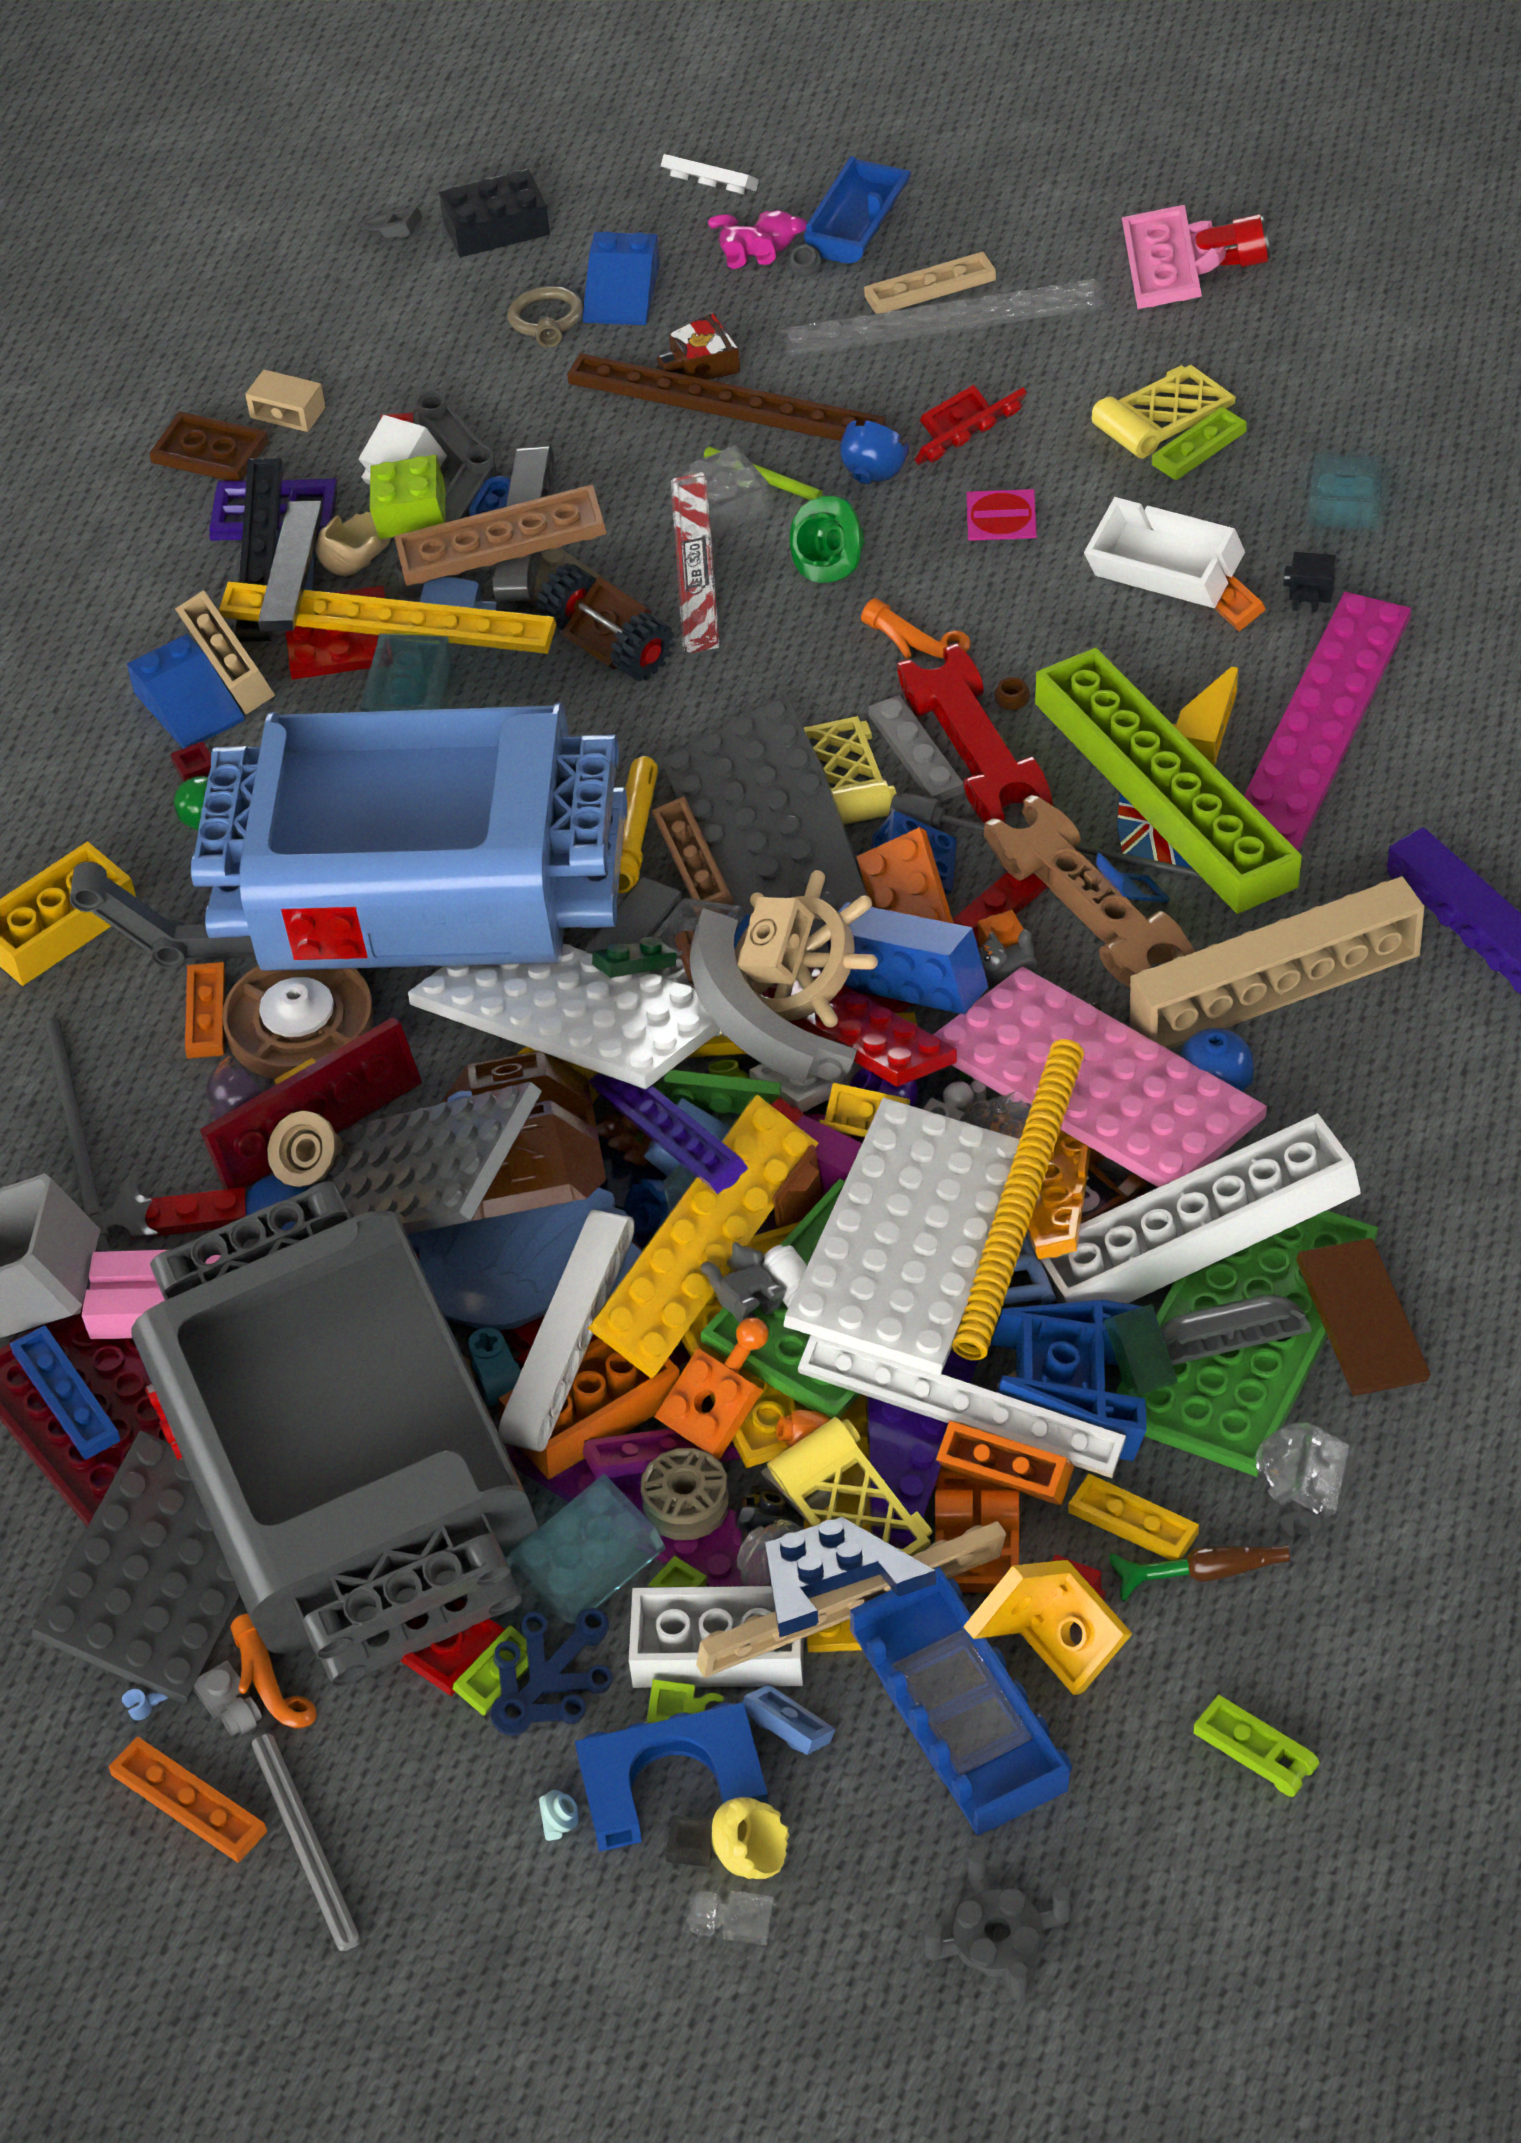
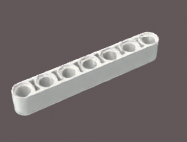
M594 1209L587 1216L502 1415L499 1436L503 1443L535 1451H543L593 1336V1333L587 1327L608 1300L631 1245L634 1234V1220L632 1217Z

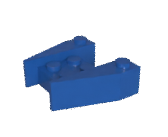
M1093 1300L1002 1309L994 1334L991 1337L990 1345L1016 1349V1377L1002 1375L996 1393L1125 1435L1126 1439L1119 1459L1134 1461L1147 1430L1145 1398L1105 1392L1104 1364L1129 1368L1143 1337L1142 1306L1107 1300Z

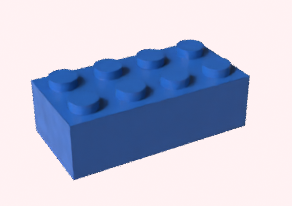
M846 902L838 911V913L843 911L852 903ZM871 907L849 925L854 937V954H872L878 960L876 968L872 970L851 969L844 985L854 991L965 1015L988 988L972 927ZM831 939L827 942L829 952L831 950Z

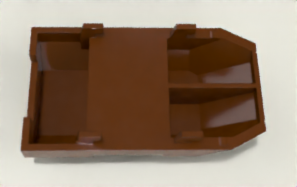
M540 1051L466 1065L440 1103L448 1102L449 1096L460 1091H471L472 1096L487 1091L499 1090L527 1082H532L542 1091L471 1221L587 1199L598 1187L600 1188V1185L606 1180L587 1077L554 1056Z

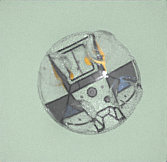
M1014 1091L989 1101L977 1100L967 1110L969 1118L966 1123L1020 1139L1032 1105L1020 1091Z

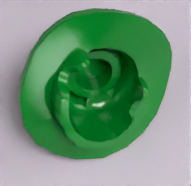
M821 496L803 505L792 520L789 534L790 550L796 568L801 575L810 581L818 583L839 581L852 574L858 566L861 550L866 543L863 528L860 527L854 507L848 500L836 496Z

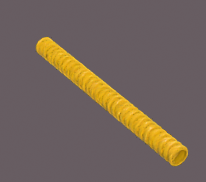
M1059 1039L1051 1044L1050 1052L1048 1053L1047 1061L1045 1062L1044 1070L1042 1071L1041 1079L1032 1101V1107H1030L1029 1116L1026 1119V1125L1023 1128L1013 1163L1004 1185V1191L1001 1194V1200L998 1203L994 1220L988 1233V1239H986L985 1248L982 1251V1258L979 1260L978 1265L980 1266L975 1272L977 1276L972 1281L975 1284L969 1291L972 1295L967 1298L968 1305L965 1306L964 1315L953 1340V1350L965 1359L981 1360L987 1356L991 1337L994 1334L995 1326L1001 1313V1307L1004 1304V1297L1007 1294L1011 1277L1017 1264V1258L1020 1255V1248H1022L1030 1219L1036 1206V1200L1042 1187V1181H1044L1045 1172L1048 1169L1067 1106L1069 1105L1070 1097L1085 1053L1083 1048L1072 1040Z

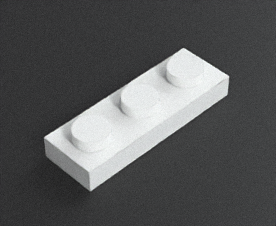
M666 154L663 155L661 167L671 170L670 176L687 181L689 175L699 177L698 183L715 188L717 182L727 184L726 190L743 195L745 189L756 191L759 179L747 174Z

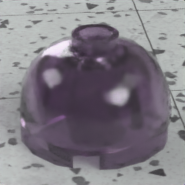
M228 1056L210 1074L206 1084V1095L213 1105L207 1111L215 1120L263 1093L241 1067L235 1071L232 1070L230 1066L235 1063V1060L231 1056Z

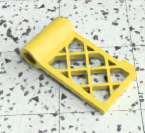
M1181 365L1168 371L1165 378L1120 400L1111 396L1099 400L1092 410V423L1135 456L1144 459L1154 453L1160 442L1196 425L1223 406L1227 409L1235 404L1236 397L1194 366L1183 367ZM1188 378H1191L1199 385H1188L1179 383L1185 381ZM1161 392L1174 393L1175 397H1161L1155 395ZM1178 395H1197L1198 400L1178 398ZM1202 396H1216L1219 400H1202ZM1147 405L1150 406V410L1136 409L1133 406ZM1154 406L1170 407L1174 409L1173 412L1156 411L1154 410ZM1177 408L1193 409L1197 411L1193 413H1179L1177 412ZM1153 421H1164L1172 423L1161 428Z
M858 716L804 727L809 739L815 738L820 740L813 748L818 759L827 762L823 769L828 781L836 784L831 790L843 824L847 825L889 816L891 802L896 794L894 785L888 786L886 780L882 779L867 741L872 739V733L867 720L860 722ZM854 730V734L849 740L836 736L839 732ZM829 744L841 748L836 754L824 751ZM850 751L862 755L857 762L845 758ZM837 766L849 770L845 776L832 773ZM859 773L872 778V780L863 782L853 779Z
M833 1417L767 1463L776 1482L785 1494L792 1499L812 1527L821 1524L818 1518L834 1520L843 1517L852 1523H856L855 1525L861 1528L862 1524L885 1527L882 1540L889 1543L891 1528L909 1530L916 1540L904 1549L899 1550L910 1556L922 1552L931 1545L930 1540L927 1538L933 1533L931 1528L918 1511L912 1515L907 1512L856 1444L861 1439L860 1435L848 1419L841 1422L837 1417ZM855 1463H858L865 1472L863 1487L841 1484L843 1472ZM871 1481L877 1487V1489L869 1488ZM816 1490L832 1492L828 1511L811 1509L804 1499ZM839 1493L861 1496L857 1515L835 1512ZM867 1497L886 1499L889 1503L887 1518L864 1516ZM894 1512H896L901 1520L893 1519Z

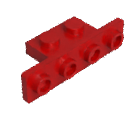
M973 384L927 411L920 418V422L934 440L925 444L920 449L914 461L917 465L927 460L930 463H934L947 452L946 449L954 445L956 448H959L967 443L972 437L971 434L977 430L984 433L997 423L999 417L1003 415L1007 418L1013 416L1023 407L1021 402L1026 396L1027 391L1022 387L990 406Z

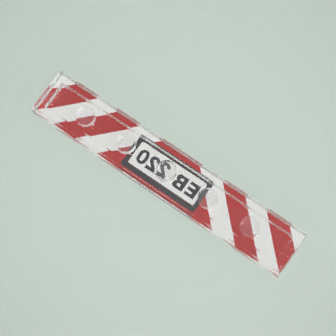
M704 472L671 479L682 641L686 654L720 648L707 479Z

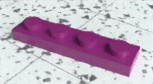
M669 1428L585 1440L583 1455L595 1479L599 1480L644 1473L648 1464L662 1453L677 1448L704 1450ZM733 1441L730 1442L724 1454L718 1460L719 1462L741 1459Z

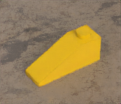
M1230 667L1180 711L1177 724H1172L1213 766L1216 764L1237 695V667Z

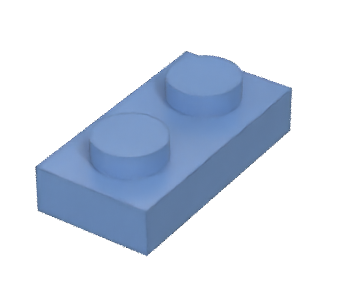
M768 1684L745 1695L743 1702L747 1715L753 1718L758 1726L772 1731L787 1741V1744L792 1749L808 1755L831 1742L835 1728Z

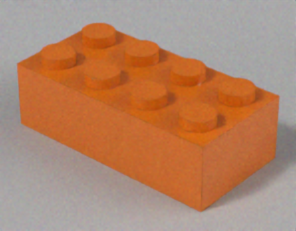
M598 1338L587 1347L545 1449L543 1451H535L522 1447L518 1448L550 1480L585 1458L583 1455L585 1440L623 1435L656 1415L680 1377L679 1368L668 1358L659 1372L651 1379ZM513 1390L498 1398L500 1421Z

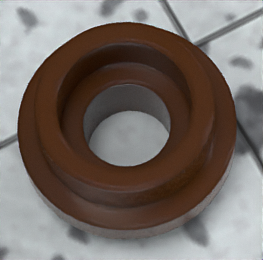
M1005 678L999 682L998 687L995 689V702L1004 709L1014 710L1022 708L1029 702V688L1020 678Z

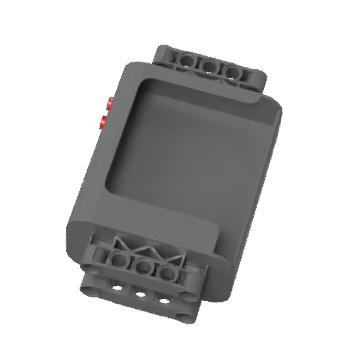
M322 1182L303 1193L277 1202L202 1235L198 1239L178 1248L164 1251L152 1259L150 1267L165 1301L145 1311L136 1319L131 1328L132 1338L152 1385L145 1387V1390L154 1410L158 1413L161 1420L159 1422L177 1460L184 1459L248 1615L268 1650L273 1653H288L311 1645L316 1657L321 1660L331 1685L340 1687L351 1684L372 1671L403 1659V1655L411 1652L416 1653L431 1646L432 1643L436 1644L486 1619L509 1612L520 1604L522 1597L510 1573L511 1568L506 1557L528 1544L536 1535L538 1525L526 1492L401 1220L394 1212L385 1210L372 1211L351 1218L337 1185L334 1182ZM297 1222L293 1228L281 1230L286 1223ZM249 1239H259L253 1246H243ZM221 1255L216 1262L211 1264L205 1263L209 1257ZM463 1599L467 1601L466 1606L460 1611L452 1612L448 1610L450 1604L455 1600ZM418 1617L428 1618L427 1624L421 1629L409 1628L414 1619ZM384 1634L389 1636V1640L383 1646H370L372 1640L378 1635Z

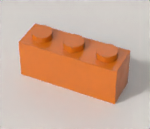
M950 1420L936 1458L945 1469L1010 1490H1019V1493L1062 1506L1075 1468L1066 1457Z

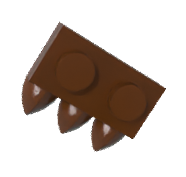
M605 1113L603 1120L598 1122L596 1126L598 1135L610 1138L607 1146L626 1152L622 1159L627 1162L644 1167H655L644 1157L652 1139L624 1115Z

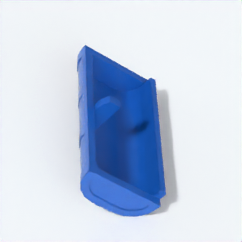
M850 156L808 221L806 232L804 233L806 244L816 248L824 259L841 263L857 262L863 256L867 246L879 230L880 225L909 182L911 171L858 160L856 157Z

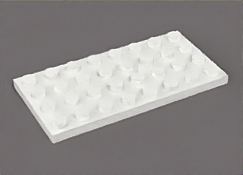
M563 944L559 963L443 966L408 992L410 1005L643 1089L650 1087L721 1031L702 1005L696 990L689 985L680 984L648 972L610 978L592 965V954L568 944Z
M883 1097L787 1310L784 1327L941 1376L952 1349L957 1329L964 1315L965 1306L968 1305L967 1298L972 1295L969 1292L970 1288L975 1285L972 1281L977 1276L975 1272L980 1266L978 1265L979 1260L982 1258V1251L985 1248V1242L988 1239V1233L991 1229L998 1203L1001 1200V1194L1004 1191V1185L1007 1181L1020 1139Z

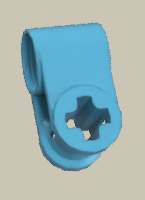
M486 1327L475 1331L470 1336L468 1344L473 1358V1370L476 1372L484 1399L488 1407L491 1408L499 1405V1397L514 1389L521 1370L516 1360L514 1361L500 1331Z

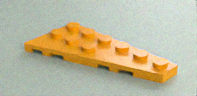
M1016 1109L1015 1114L1018 1115L1020 1113H1023L1024 1111H1026V1109ZM1012 1110L1008 1114L999 1116L994 1114L991 1131L997 1129L995 1132L1005 1133L1017 1129L1014 1111ZM992 1115L986 1116L984 1122L991 1121ZM995 1118L999 1119L998 1123H994ZM1007 1125L1006 1131H1000L1001 1126ZM1024 1126L1019 1128V1135H1022ZM1062 1130L1058 1134L1027 1229L1028 1237L1038 1260L1048 1257H1059L1063 1254L1077 1251L1091 1147Z

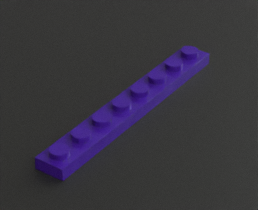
M599 1072L588 1081L597 1094L716 1194L733 1186L738 1181L739 1176L748 1169L740 1156L652 1085L647 1089H643Z

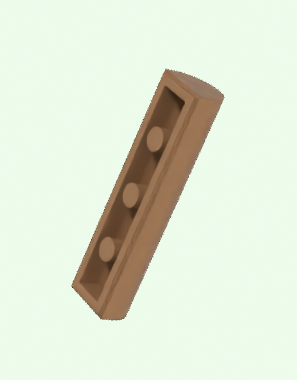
M680 797L651 810L699 916L702 908L725 916L729 914L733 908V899L685 797Z

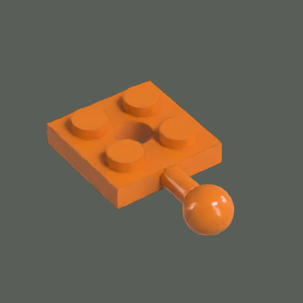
M755 1317L746 1318L740 1322L736 1330L738 1343L724 1364L700 1348H697L654 1417L720 1460L763 1389L738 1374V1371L751 1350L760 1349L766 1344L769 1337L767 1325L761 1319ZM714 1394L716 1399L714 1407L709 1412L703 1413L702 1403L708 1395Z

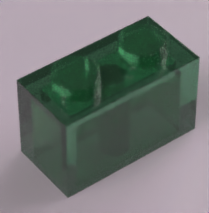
M1152 1304L1104 1320L1128 1396L1136 1397L1178 1383Z

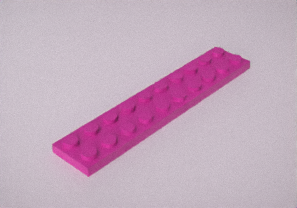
M1344 591L1244 794V797L1298 852L1411 617L1410 607Z

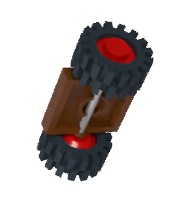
M566 563L564 568L562 566L557 567L556 574L551 572L548 575L550 579L548 583L543 581L541 587L544 590L543 592H538L537 598L540 599V601L536 602V607L539 609L537 612L541 616L554 617L557 624L556 627L563 630L561 635L614 670L618 668L637 681L649 679L651 673L656 674L658 672L659 666L664 667L666 665L664 659L665 657L670 658L672 654L669 648L674 647L675 641L672 638L675 636L669 626L652 616L653 612L600 576L596 579L575 564Z

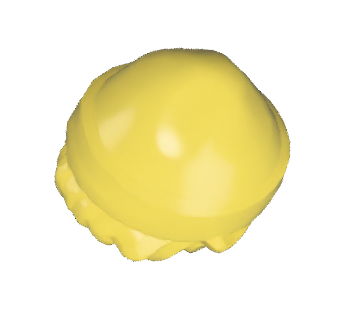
M747 1797L728 1800L718 1808L712 1823V1845L719 1860L731 1873L747 1879H767L781 1871L787 1855L786 1848L789 1838L788 1826L781 1823V1813L767 1803Z

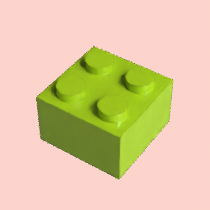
M436 454L417 456L412 459L395 462H383L370 466V512L380 540L445 523V482Z

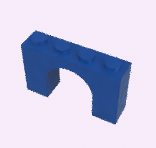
M744 1702L738 1704L721 1703L715 1705L710 1710L694 1714L678 1713L671 1716L668 1720L651 1724L639 1722L628 1726L625 1730L612 1733L595 1732L587 1735L584 1739L575 1741L578 1763L599 1852L642 1842L639 1821L632 1796L633 1785L639 1773L648 1764L665 1756L682 1755L703 1763L716 1779L722 1804L739 1797L753 1798L768 1804V1794Z

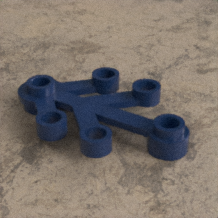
M588 1608L581 1611L576 1618L573 1628L574 1632L547 1662H545L543 1643L547 1620L539 1612L527 1613L522 1619L520 1632L526 1640L530 1681L520 1692H518L515 1667L520 1658L519 1647L510 1641L501 1642L496 1647L493 1661L499 1669L501 1696L494 1701L490 1718L492 1724L499 1732L515 1736L524 1733L532 1722L564 1721L567 1724H575L583 1718L586 1704L581 1697L568 1695L562 1700L561 1704H534L542 1693L590 1691L594 1694H601L609 1689L613 1677L610 1669L604 1665H595L589 1669L588 1673L560 1674L585 1645L594 1646L605 1639L609 1629V1620L604 1612L596 1608ZM589 1618L595 1619L599 1622L600 1627L590 1628L585 1620ZM534 1621L540 1625L541 1629L539 1631H531L526 1624ZM509 1651L513 1654L514 1659L505 1661L500 1657L499 1653ZM596 1674L602 1675L606 1683L598 1685L593 1682L592 1676ZM573 1704L579 1708L580 1712L576 1715H571L565 1710V1706ZM509 1707L516 1708L520 1716L511 1718L506 1715L505 1709Z

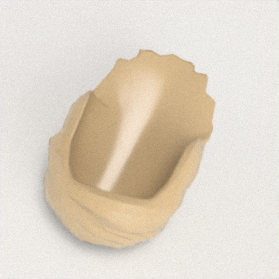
M366 511L361 515L355 514L345 523H342L341 518L337 515L326 527L319 531L315 552L325 569L329 570L332 574L348 577L356 575L361 569L369 566L371 560L389 545L391 538L380 540L371 512Z

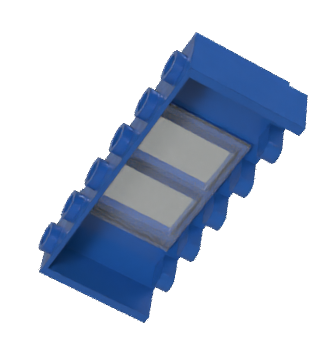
M939 1566L934 1569L936 1573L935 1585L900 1597L893 1590H890L851 1609L850 1631L944 1786H947L974 1832L979 1836L1067 1792L1072 1765L1065 1751L1061 1747L1056 1749L1049 1739L1050 1731L1040 1713L1033 1714L1026 1703L1028 1702V1697L1021 1682L1017 1678L1012 1680L1005 1670L1006 1662L1000 1649L996 1645L990 1646L986 1638L973 1639L963 1627L975 1612H968L962 1602L963 1594L959 1585L953 1578L947 1579Z

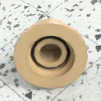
M308 1111L295 1112L281 1120L272 1132L267 1148L268 1161L274 1175L284 1184L303 1188L324 1181L334 1164L335 1157L341 1154L344 1145L340 1137L334 1132L330 1122L320 1114Z

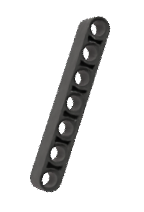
M551 445L518 448L516 450L506 507L551 495L555 473V459ZM541 551L529 554L523 558H513L496 563L493 588L497 603L533 600Z

